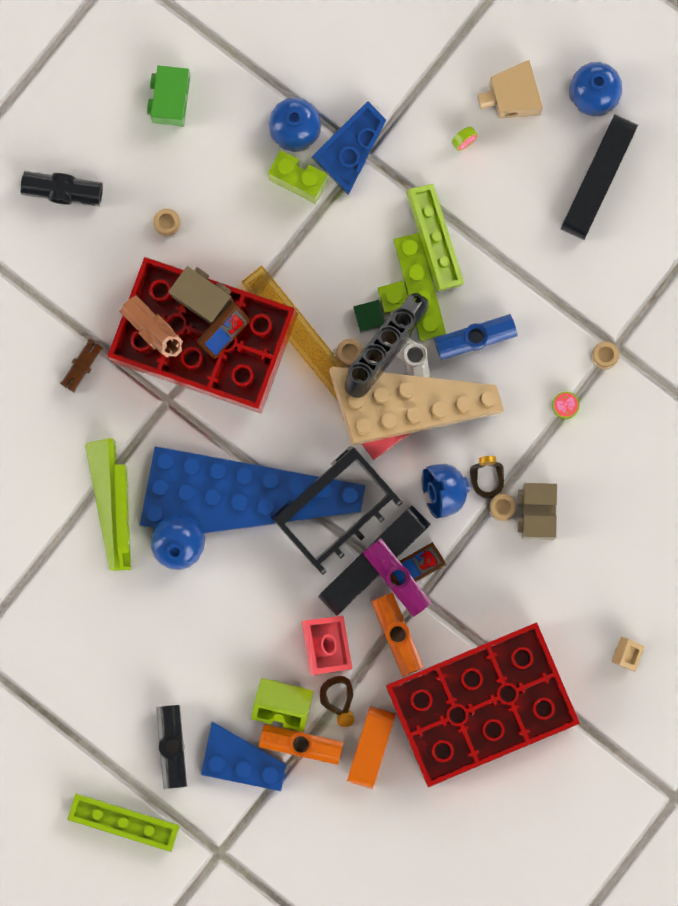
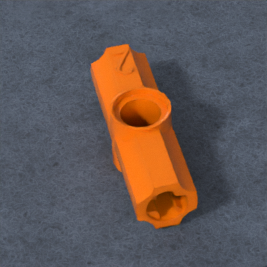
M393 592L371 601L402 677L424 668ZM395 627L402 628L405 632L404 640L394 642L390 638L391 629Z
M264 724L259 747L339 765L343 742ZM300 736L305 737L309 742L308 749L303 753L297 752L293 746L294 740Z

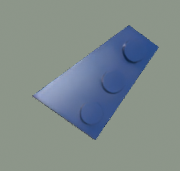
M369 101L311 157L347 195H349L386 122V119Z
M212 721L201 775L281 791L287 764Z

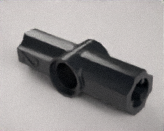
M24 171L21 179L20 193L26 196L46 198L57 204L70 205L73 202L100 207L103 183L76 179V177L64 173L48 175Z
M180 705L156 707L163 789L187 787L185 745ZM170 739H175L179 744V750L173 755L167 754L164 748L165 743Z

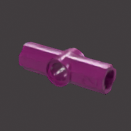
M381 538L362 552L382 577L386 586L394 592L413 617L432 603L411 577L408 569L403 567ZM395 570H400L404 576L403 582L399 585H394L390 580L391 573Z

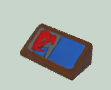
M231 303L197 340V343L207 354L215 359L245 328L250 319L237 304Z
M433 542L400 560V563L408 569L415 582L447 565ZM395 570L391 573V578L395 585L403 582L404 576L400 570Z

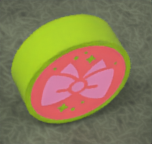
M466 127L453 137L452 145L457 151L464 150L477 139L478 133L473 127Z
M561 392L554 398L552 410L557 417L570 419L579 410V400L571 392Z

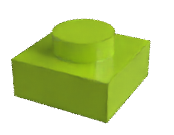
M404 281L378 287L384 314L392 313L400 308L408 298Z

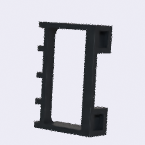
M349 446L330 463L332 466L294 501L289 500L270 517L322 575L327 571L321 563L333 552L340 559L345 556L339 547L353 534L360 541L365 538L359 529L373 516L380 523L384 520L379 511L391 500L397 506L403 503L352 446ZM356 460L386 495L322 554L314 558L285 523Z

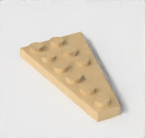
M331 367L329 369L351 446L500 414L504 411L496 385L383 372L365 396L355 398L350 396L345 390V381L349 368Z

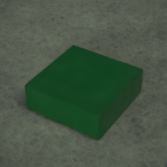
M379 300L353 306L360 333L381 328L385 323Z

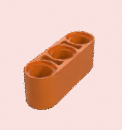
M373 706L369 707L347 782L373 789L396 713Z

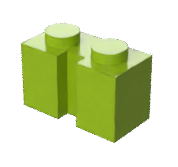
M282 150L279 151L268 172L270 181L316 204L328 182L327 173L309 164L306 170L300 168L299 159Z
M261 678L253 705L251 720L268 724L277 721L283 723L284 728L304 732L314 691L300 686L280 683L276 680Z

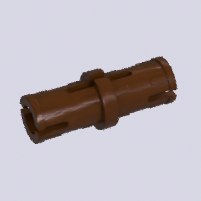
M88 339L78 358L72 360V367L60 382L62 386L67 388L73 379L68 387V390L75 393L85 374L90 373L92 370L90 366L103 349L99 344H96L92 352H90L95 344L91 339Z

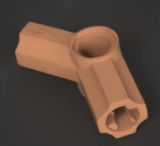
M135 295L123 305L119 312L139 331L138 334L154 350L157 349L166 358L169 356L176 357L181 353L182 339L174 333V330L158 314L155 315L141 299Z

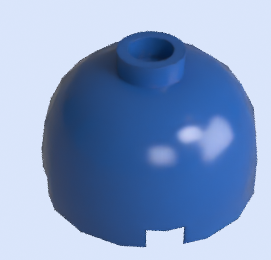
M590 62L580 67L573 75L569 86L570 99L581 113L589 116H603L618 105L622 95V80L618 72L610 65L602 62Z
M297 97L287 98L278 103L272 110L268 123L270 136L274 139L275 143L283 150L291 152L308 149L319 138L321 130L320 115L315 107L307 100Z
M436 464L427 466L422 471L423 494L428 491L432 503L426 504L433 517L436 519L447 517L462 509L467 493L470 491L468 479L463 477L459 470L449 464Z
M174 514L169 516V518L161 520L157 523L151 535V550L154 558L161 565L169 569L182 570L191 567L199 560L205 546L204 532L202 533L199 524L194 519L186 515Z

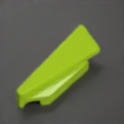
M113 438L87 442L85 448L109 569L111 571L131 570L127 466L117 465L116 441Z

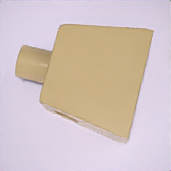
M530 60L492 76L489 81L491 91L477 94L480 109L495 106L498 118L540 115L543 109Z

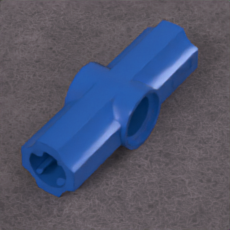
M511 314L480 324H471L467 328L435 337L434 341L442 361L470 351H479L486 346L517 337L518 335ZM473 331H477L482 334L483 340L480 343H472L468 335Z

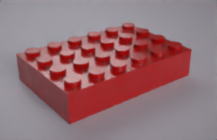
M144 257L129 299L136 295L155 315L158 314L174 330V333L182 339V351L176 357L169 356L166 358L157 349L154 350L138 334L139 331L122 315L107 357L113 363L262 414L298 316L296 309L223 284L231 290L229 295L232 297L233 303L237 304L249 317L250 322L214 359L197 343V340L211 324L173 299L168 293L184 270ZM207 279L214 285L218 283L217 281Z
M537 622L385 686L427 787H431L580 724Z

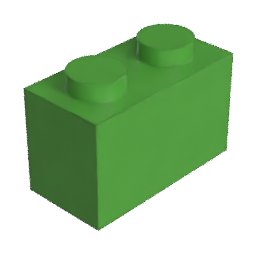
M157 65V72L152 73L150 89H154L153 99L148 100L147 115H151L153 123L184 127L190 84L189 69Z

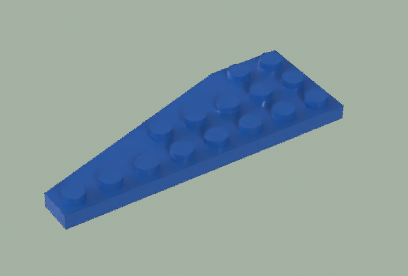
M155 446L140 526L155 529L158 522L174 514L186 515L194 519L204 534L274 525L276 523L270 517L289 500L294 501L319 477ZM333 480L287 522L361 513L366 485Z

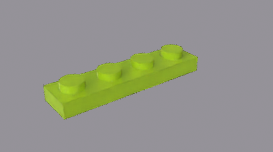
M434 184L409 189L406 194L437 292L462 286L464 284Z
M419 233L395 238L394 245L408 297L413 293H419L427 298L429 303L425 316L416 326L420 342L445 335L446 330Z
M75 793L67 818L69 821L169 852L173 850L180 825Z

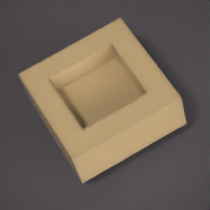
M621 637L615 649L612 662L636 672L645 646Z

